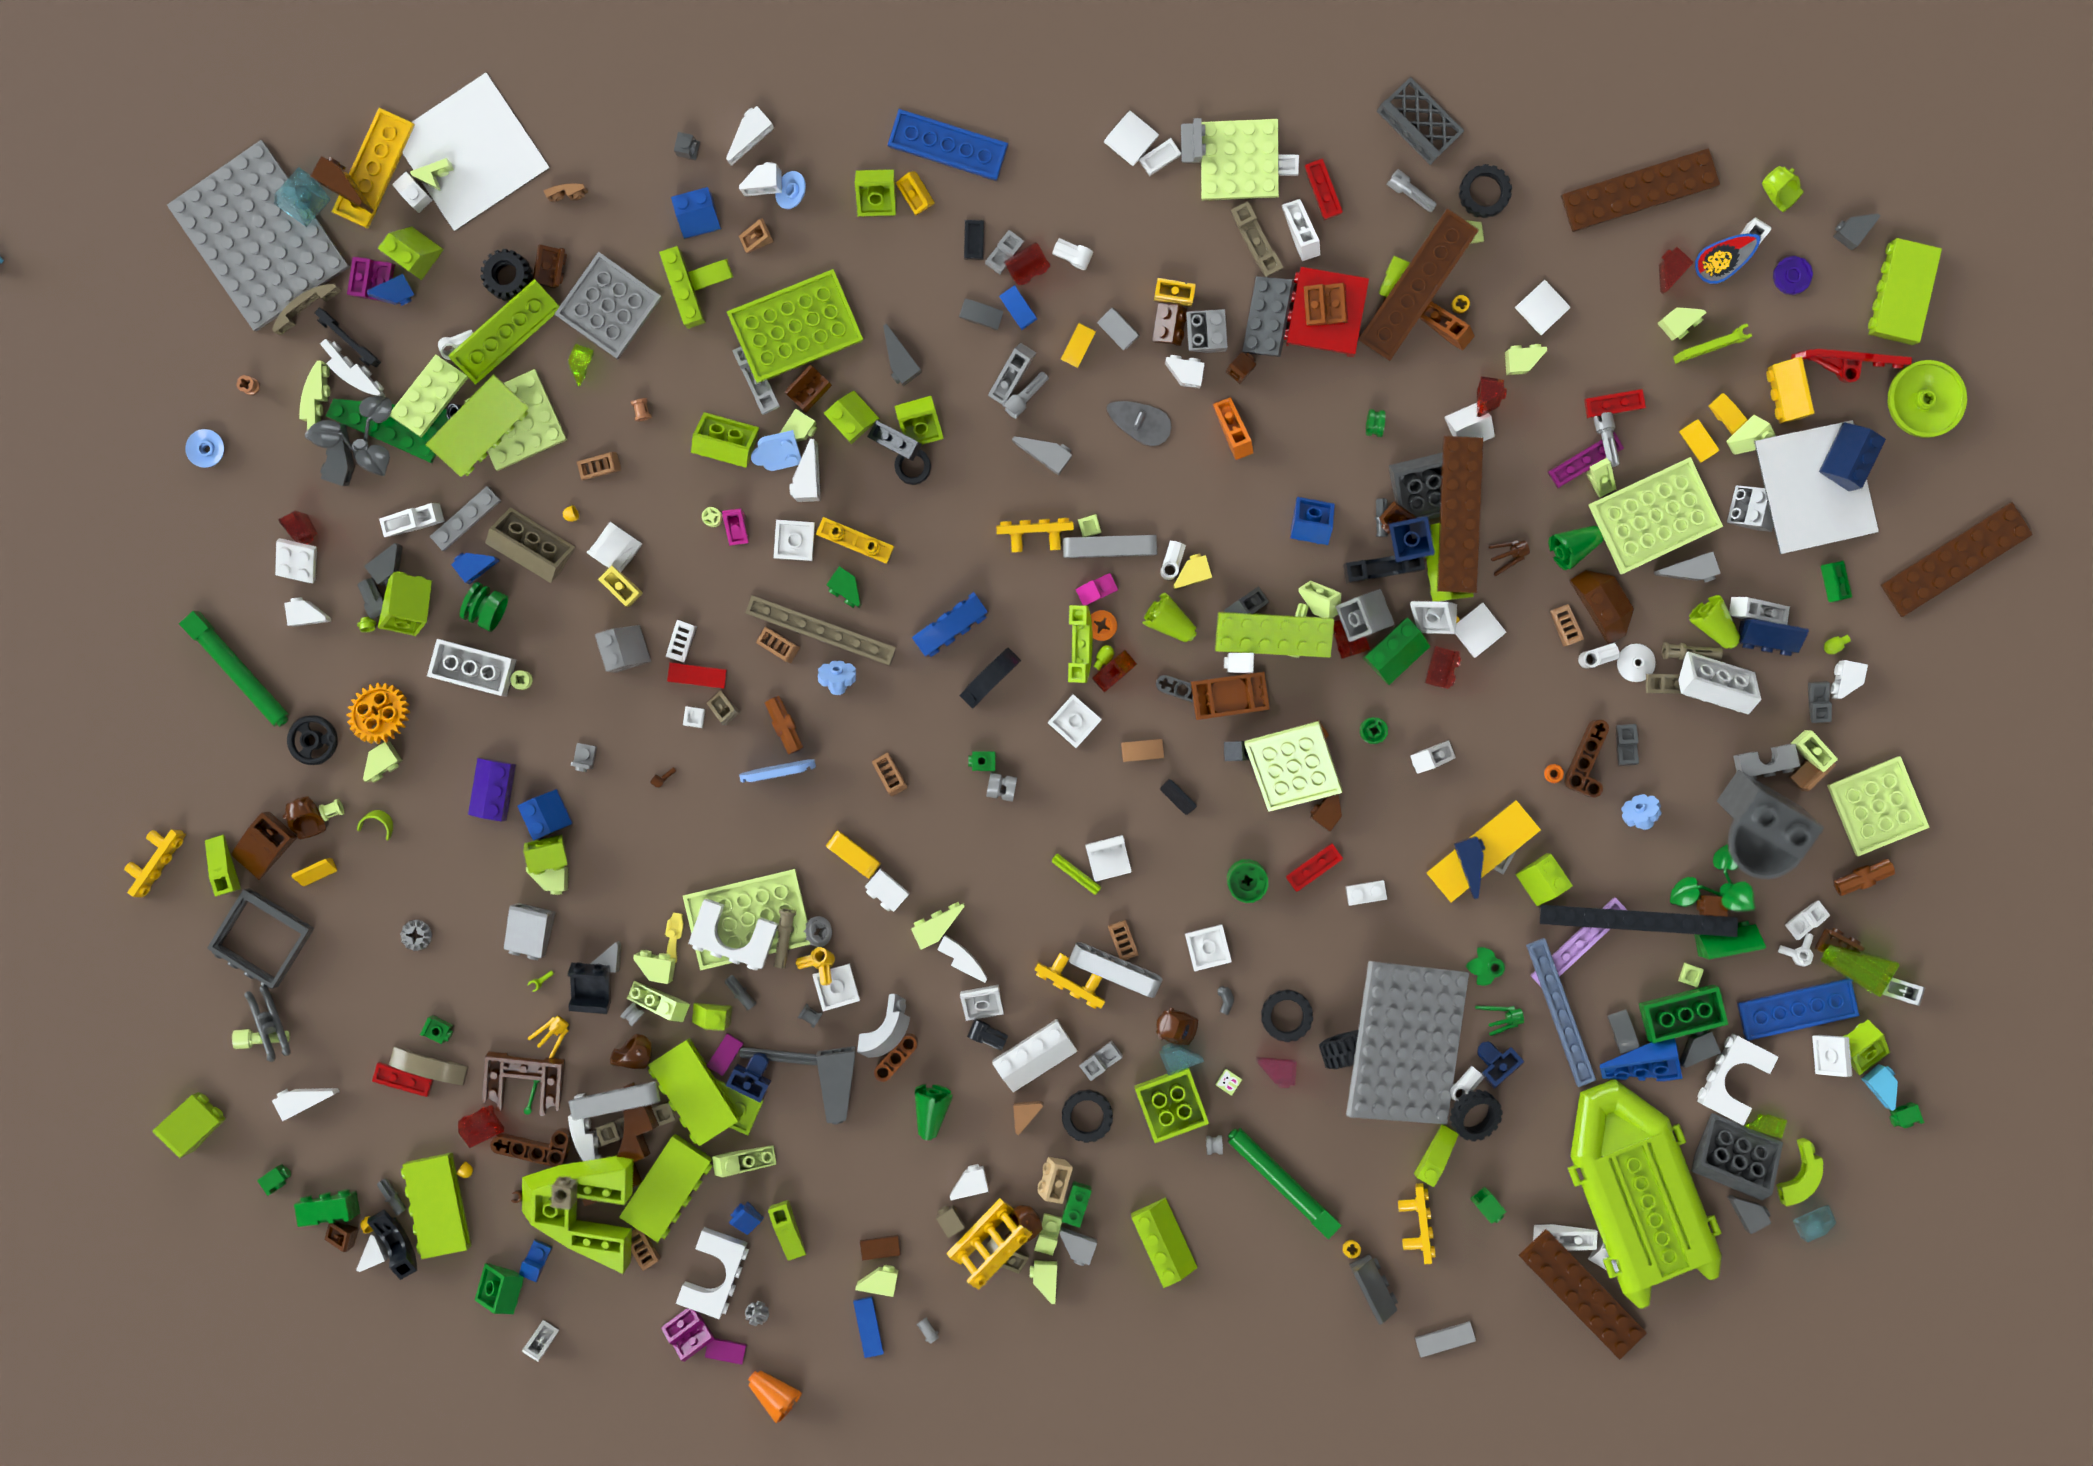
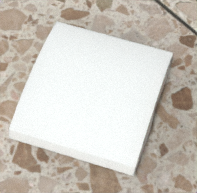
M1129 111L1107 136L1104 143L1134 166L1145 154L1146 150L1155 142L1159 134Z
M1546 280L1540 283L1515 307L1540 335L1571 308Z
M1484 603L1479 604L1469 614L1456 623L1455 632L1456 636L1474 658L1507 633Z

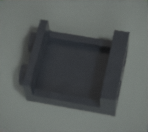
M571 962L568 970L571 986L569 1011L607 1014L611 1004L610 965Z

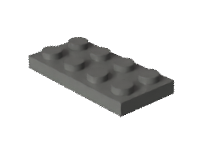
M1256 276L1242 352L1281 357L1294 287L1293 280Z

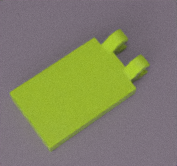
M1743 324L1733 330L1732 334L1681 351L1673 356L1675 364L1734 343L1745 341L1752 336V334H1743V329L1749 325Z

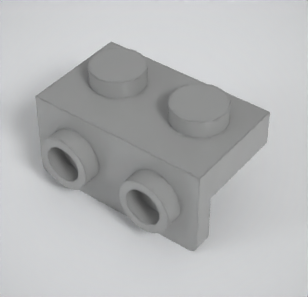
M1194 118L1192 124H1181L1182 163H1201L1202 155H1206V144H1202V136H1205V124H1202L1201 118Z

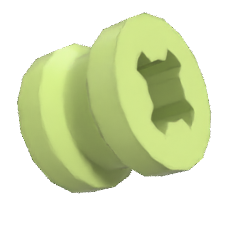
M708 507L702 512V520L709 527H717L722 523L723 516L718 509Z
M518 670L511 675L510 681L514 688L525 690L532 685L533 678L529 672Z

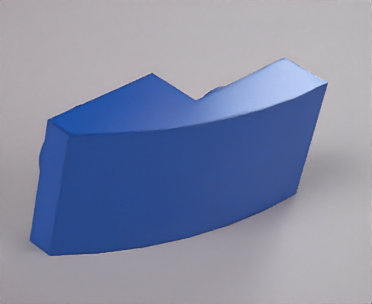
M1015 285L999 296L1021 330L1037 320L1032 309Z

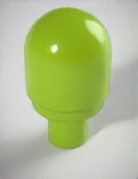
M1848 635L1841 638L1839 636L1833 637L1824 643V651L1830 655L1842 651L1845 648L1844 645L1851 642V639Z
M1109 645L1101 647L1096 654L1097 661L1093 665L1095 669L1100 670L1103 664L1107 665L1110 663L1115 654L1113 647Z

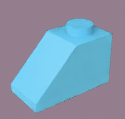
M1878 1064L1861 1079L1884 1107L1893 1111L1896 1109L1898 1081L1894 1077V1071L1889 1066L1885 1067Z

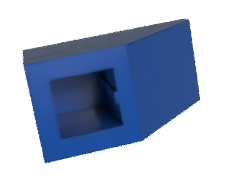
M749 1202L745 1205L741 1203L733 1210L729 1223L748 1235L762 1222L763 1217Z

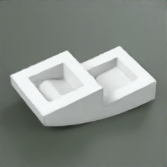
M1817 900L1793 917L1785 926L1796 940H1800L1811 929L1823 923L1830 914L1820 901Z

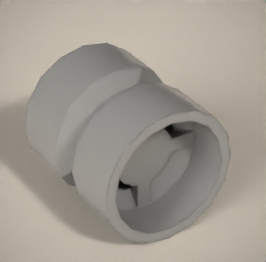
M991 773L986 797L997 799L1000 796L1002 800L1013 802L1017 777L1006 776L1003 778L1001 774ZM1001 785L1007 786L1006 790H1002Z

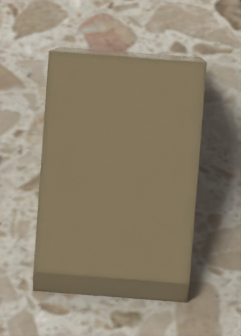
M721 690L707 702L709 708L723 725L729 724L741 713Z

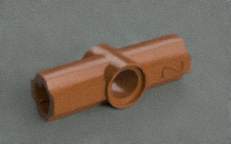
M777 696L764 702L773 720L772 725L778 737L781 738L788 755L804 748L795 730L796 725L791 715L788 714L781 697Z
M1889 859L1870 866H1862L1854 869L1853 873L1834 880V887L1840 896L1858 889H1866L1874 886L1877 881L1894 875L1895 868Z

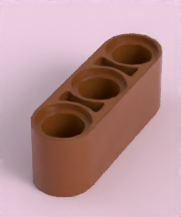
M904 1035L899 1044L877 1065L874 1070V1076L878 1081L885 1082L889 1080L915 1051L918 1045V1039L915 1035ZM912 1039L914 1046L907 1048L904 1045V1040ZM893 1053L900 1054L901 1061L894 1062L891 1059V1055ZM884 1067L889 1073L885 1077L881 1076L878 1073V1069Z

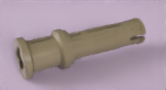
M1664 642L1661 651L1663 659L1670 657L1683 660L1687 652L1721 660L1723 656V649L1721 647L1687 646L1684 643L1675 645Z
M779 909L780 921L779 925H777L779 934L774 967L786 968L790 934L794 931L793 919L796 911Z

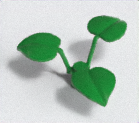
M1728 844L1717 850L1713 857L1715 868L1718 870L1724 869L1723 872L1728 883L1720 887V892L1703 885H1698V881L1694 877H1687L1680 880L1674 886L1670 895L1671 904L1687 907L1697 902L1700 897L1699 889H1703L1721 896L1722 904L1729 910L1749 911L1755 909L1754 892L1751 885L1747 882H1737L1734 884L1729 877L1728 870H1736L1738 866L1731 858Z

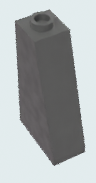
M856 1046L817 1052L816 1059L827 1123L836 1125L846 1121Z

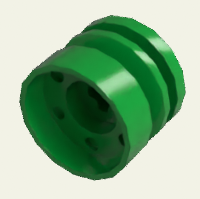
M476 582L469 589L463 600L459 614L460 618L468 619L470 623L478 620L479 627L492 632L500 623L506 611L509 598L507 595L496 590L490 595V587H483V584Z
M1241 859L1235 862L1228 870L1227 885L1232 896L1238 901L1254 903L1266 894L1269 886L1268 877L1263 866L1257 861ZM1245 875H1248L1249 878H1252L1249 880L1248 884H1246L1245 881H1242L1245 879Z

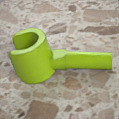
M552 970L543 977L533 979L528 983V985L536 984V989L532 992L539 990L542 983L554 975Z

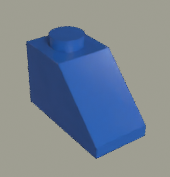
M403 274L367 291L368 296L393 305L400 303L401 306L412 301L411 298L414 296Z
M461 553L454 558L455 562L451 565L465 583L471 584L500 560L494 556Z

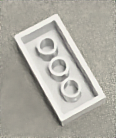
M437 639L427 676L507 697L516 659Z

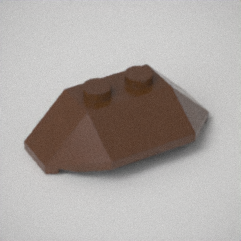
M1585 570L1570 579L1571 585L1607 644L1614 643L1626 636L1634 608L1615 576Z

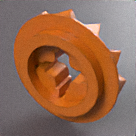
M1099 610L1091 614L1093 638L1099 641L1110 639L1117 630L1115 617L1105 610ZM1106 618L1105 625L1109 630L1102 629L1097 633L1099 626L1094 621L1101 623Z

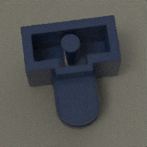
M1489 1041L1481 1043L1478 1047V1056L1488 1066L1482 1072V1075L1494 1089L1524 1063V1060L1512 1047L1504 1054Z
M755 1053L746 1068L737 1064L726 1086L760 1103L772 1081L763 1077L769 1064L768 1057L763 1053Z

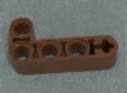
M1593 720L1588 724L1564 779L1566 787L1587 797H1599L1603 792L1602 784L1590 778L1589 774L1609 731V725L1606 721ZM1596 725H1599V728L1602 729L1601 732H1597ZM1589 741L1594 743L1592 751H1589L1586 746ZM1582 758H1584L1587 763L1586 767L1583 769L1579 766V761ZM1573 776H1577L1579 779L1576 786L1571 784ZM1592 783L1596 786V791L1593 794L1588 790Z
M561 1128L552 1135L550 1144L509 1134H500L491 1141L490 1147L496 1154L555 1167L567 1160L572 1136L569 1129ZM558 1134H563L566 1138V1141L560 1142L558 1140ZM502 1140V1144H504V1146L500 1147L501 1144L498 1143V1141ZM516 1144H521L524 1147V1151H517ZM535 1148L542 1150V1157L535 1154ZM554 1152L561 1155V1161L554 1159Z

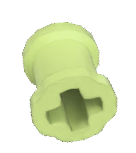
M339 799L327 805H319V811L324 821L345 813Z

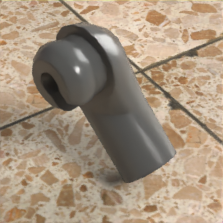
M1221 986L1217 991L1223 1000L1219 1012L1229 1015L1234 1003V996L1231 989Z

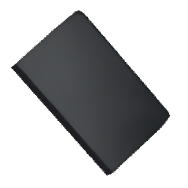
M1168 779L1160 787V790L1185 815H1188L1197 807L1171 779Z

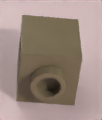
M567 1176L558 1177L552 1185L551 1207L570 1210L577 1201V1180Z
M946 1205L938 1210L939 1214H937L936 1220L948 1238L965 1228V1223L954 1205L950 1207Z

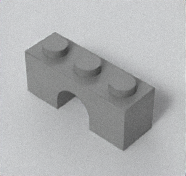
M1796 744L1772 747V759L1767 764H1763L1760 761L1758 752L1734 755L1736 771L1739 769L1754 779H1757V775L1762 774L1764 777L1774 776L1776 771L1781 770L1783 773L1793 772L1795 767H1800Z

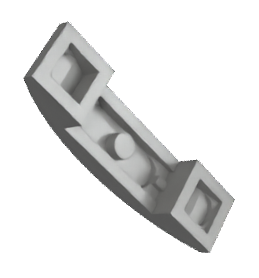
M741 346L732 350L762 415L779 408L780 405L769 381L765 380L758 384L756 383Z

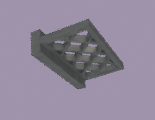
M1411 77L1386 99L1377 110L1388 124L1429 165L1464 132ZM1410 85L1415 90V95H1405V88ZM1393 99H1402V108H1396L1391 101ZM1406 99L1415 100V108H1406ZM1419 100H1425L1428 103V109H1419ZM1406 112L1415 113L1416 121H1409L1406 118ZM1419 113H1429V122H1419ZM1432 113L1439 114L1442 117V123L1432 122ZM1419 126H1429V135H1423L1419 131ZM1433 126L1442 127V136L1433 135ZM1446 127H1452L1457 133L1454 136H1446ZM1433 139L1442 140L1443 147L1440 150L1433 145Z

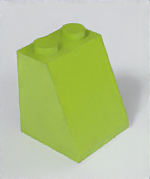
M414 227L388 233L378 247L380 251L420 280L424 278L444 250Z
M393 572L388 579L378 628L416 636L427 623L432 581L422 576L413 577L404 572Z
M198 1092L184 1101L152 1132L179 1158H182L194 1152L226 1118L219 1108L213 1107L209 1103L206 1095Z

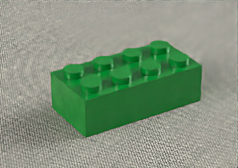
M1715 985L1638 1003L1647 1040L1652 1043L1728 1025L1720 989Z

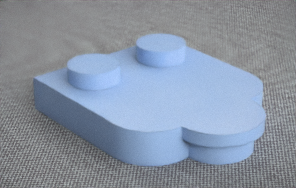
M793 430L762 437L758 441V448L754 449L751 454V460L755 465H763L765 469L770 471L797 466L802 459Z

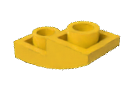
M1078 323L1061 360L1078 368L1096 331Z
M1724 393L1709 405L1716 418L1724 423L1731 435L1748 421L1739 408Z

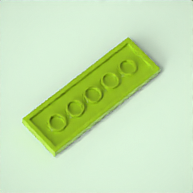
M534 279L448 356L476 385L553 317L560 306Z
M1218 612L1215 651L1331 658L1334 619Z

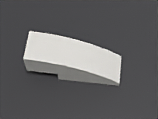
M430 503L418 508H410L379 519L384 537L399 535L445 522L440 503Z
M945 935L937 950L954 958L951 966L985 983L987 976L976 959L962 945Z

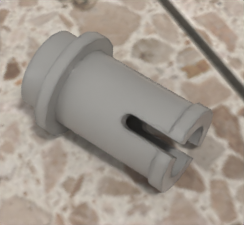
M927 1317L916 1324L926 1337V1342L928 1341L931 1344L939 1338V1332L934 1330Z

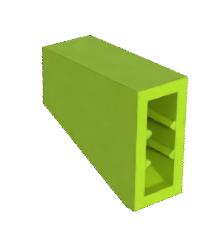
M694 1003L692 1023L704 1029L726 1030L731 1025L732 1006Z

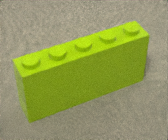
M1899 238L1888 243L1885 250L1887 258L1881 268V273H1883L1882 279L1877 285L1878 296L1872 306L1874 314L1868 323L1869 335L1909 345H1915L1921 341L1942 248Z
M493 374L426 443V446L460 477L464 474L468 476L475 469L473 465L477 461L482 462L487 457L488 453L486 451L490 447L495 448L502 441L500 437L504 433L508 435L515 428L514 422L517 419L521 421L526 417L528 406Z
M690 1038L648 1064L650 1075L659 1082V1089L662 1094L668 1096L670 1107L680 1115L679 1120L683 1127H687L691 1134L689 1136L694 1144L697 1143L701 1146L741 1119Z
M674 1134L619 1218L656 1242H659L661 1238L665 1240L671 1231L668 1228L671 1222L676 1223L681 1215L679 1210L682 1206L686 1207L692 1199L689 1196L692 1190L697 1191L703 1182L700 1180L703 1173L707 1175L713 1167L710 1164L712 1157L677 1134Z
M453 1152L404 1163L402 1165L403 1168H401L402 1178L406 1181L405 1194L410 1200L409 1214L414 1220L413 1233L415 1236L417 1235L418 1243L416 1248L418 1254L421 1255V1259L468 1250L471 1247V1241Z

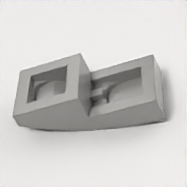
M1008 230L999 241L995 250L987 258L985 264L1000 275L1021 248L1024 240Z
M1110 1041L1079 1066L1089 1080L1092 1081L1106 1071L1108 1067L1120 1060L1123 1055L1115 1044Z

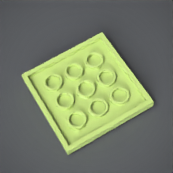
M1278 119L1202 122V124H1205V136H1202V144H1206V155H1202L1201 160L1202 200L1279 197Z
M535 369L504 383L528 406L526 410L528 414L523 420L517 419L514 422L515 428L508 435L504 433L500 437L502 441L495 448L490 447L487 450L496 471L567 440Z
M1319 721L1245 741L1244 744L1268 812L1342 793V787Z
M1901 756L1827 785L1856 856H1861L1930 828Z

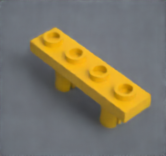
M825 517L822 518L816 532L817 536L885 564L888 563L894 549L893 545Z
M1058 518V522H1050V519H1039V523H1031V520H1020L1019 524H1012V521H1002L996 528L997 534L1011 535L1012 552H1023L1022 534L1047 532L1049 533L1050 550H1060V532L1074 530L1073 521H1069V518Z
M171 829L165 838L155 830L147 834L146 839L158 847V849L144 869L134 862H129L125 866L124 871L136 879L127 892L132 897L143 898L149 893L151 885L160 877L164 866L172 860L173 853L183 844V839L186 836L184 832Z
M1059 953L1052 967L1048 968L1040 962L1037 963L1035 971H1037L1036 975L1044 980L1047 978L1054 981V986L1061 990L1063 988L1070 990L1069 994L1077 999L1082 997L1087 1000L1086 1004L1094 1009L1103 1007L1105 1000L1095 995V990L1103 977L1092 973L1086 985L1081 987L1062 976L1061 972L1069 960V957L1062 953Z
M1418 1183L1415 1187L1417 1196L1415 1199L1398 1200L1399 1212H1418L1421 1231L1420 1237L1402 1239L1403 1250L1421 1249L1423 1251L1424 1264H1432V1258H1435L1436 1254L1435 1246H1431L1430 1239L1433 1238V1228L1428 1226V1219H1431L1430 1208H1426V1200H1429L1428 1188L1424 1189V1183Z

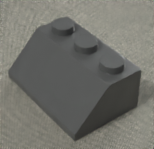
M1370 1254L1349 1265L1376 1320L1381 1325L1397 1311L1395 1304L1398 1301L1393 1292L1389 1294L1387 1287L1390 1285L1385 1275H1380L1378 1270L1381 1267L1377 1259H1372Z

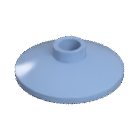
M790 171L782 176V193H775L776 201L780 207L792 209L803 199L806 182L801 173Z
M201 429L195 431L186 442V455L198 467H212L224 455L223 440L212 430ZM207 446L210 447V451L208 453L205 452V448Z

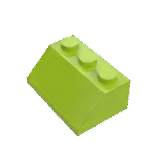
M704 412L693 433L691 453L747 468L754 450L759 427Z

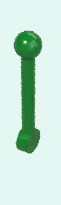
M533 1080L534 1084L529 1102L524 1109L526 1115L532 1112L531 1105L537 1084L540 1082L539 1080Z

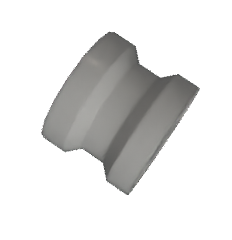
M633 1002L620 1017L627 1019L632 1027L645 1012L636 1008V1004Z
M1222 1135L1217 1137L1206 1136L1207 1155L1212 1153L1223 1155Z

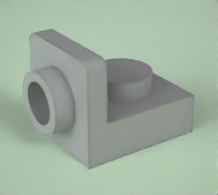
M577 743L574 761L571 762V766H575V770L587 772V769H593L597 746Z

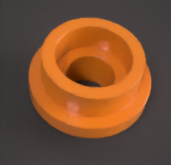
M1551 764L1545 768L1544 777L1548 782L1558 783L1562 780L1564 771L1561 766ZM1552 770H1555L1557 773L1555 777L1550 775Z

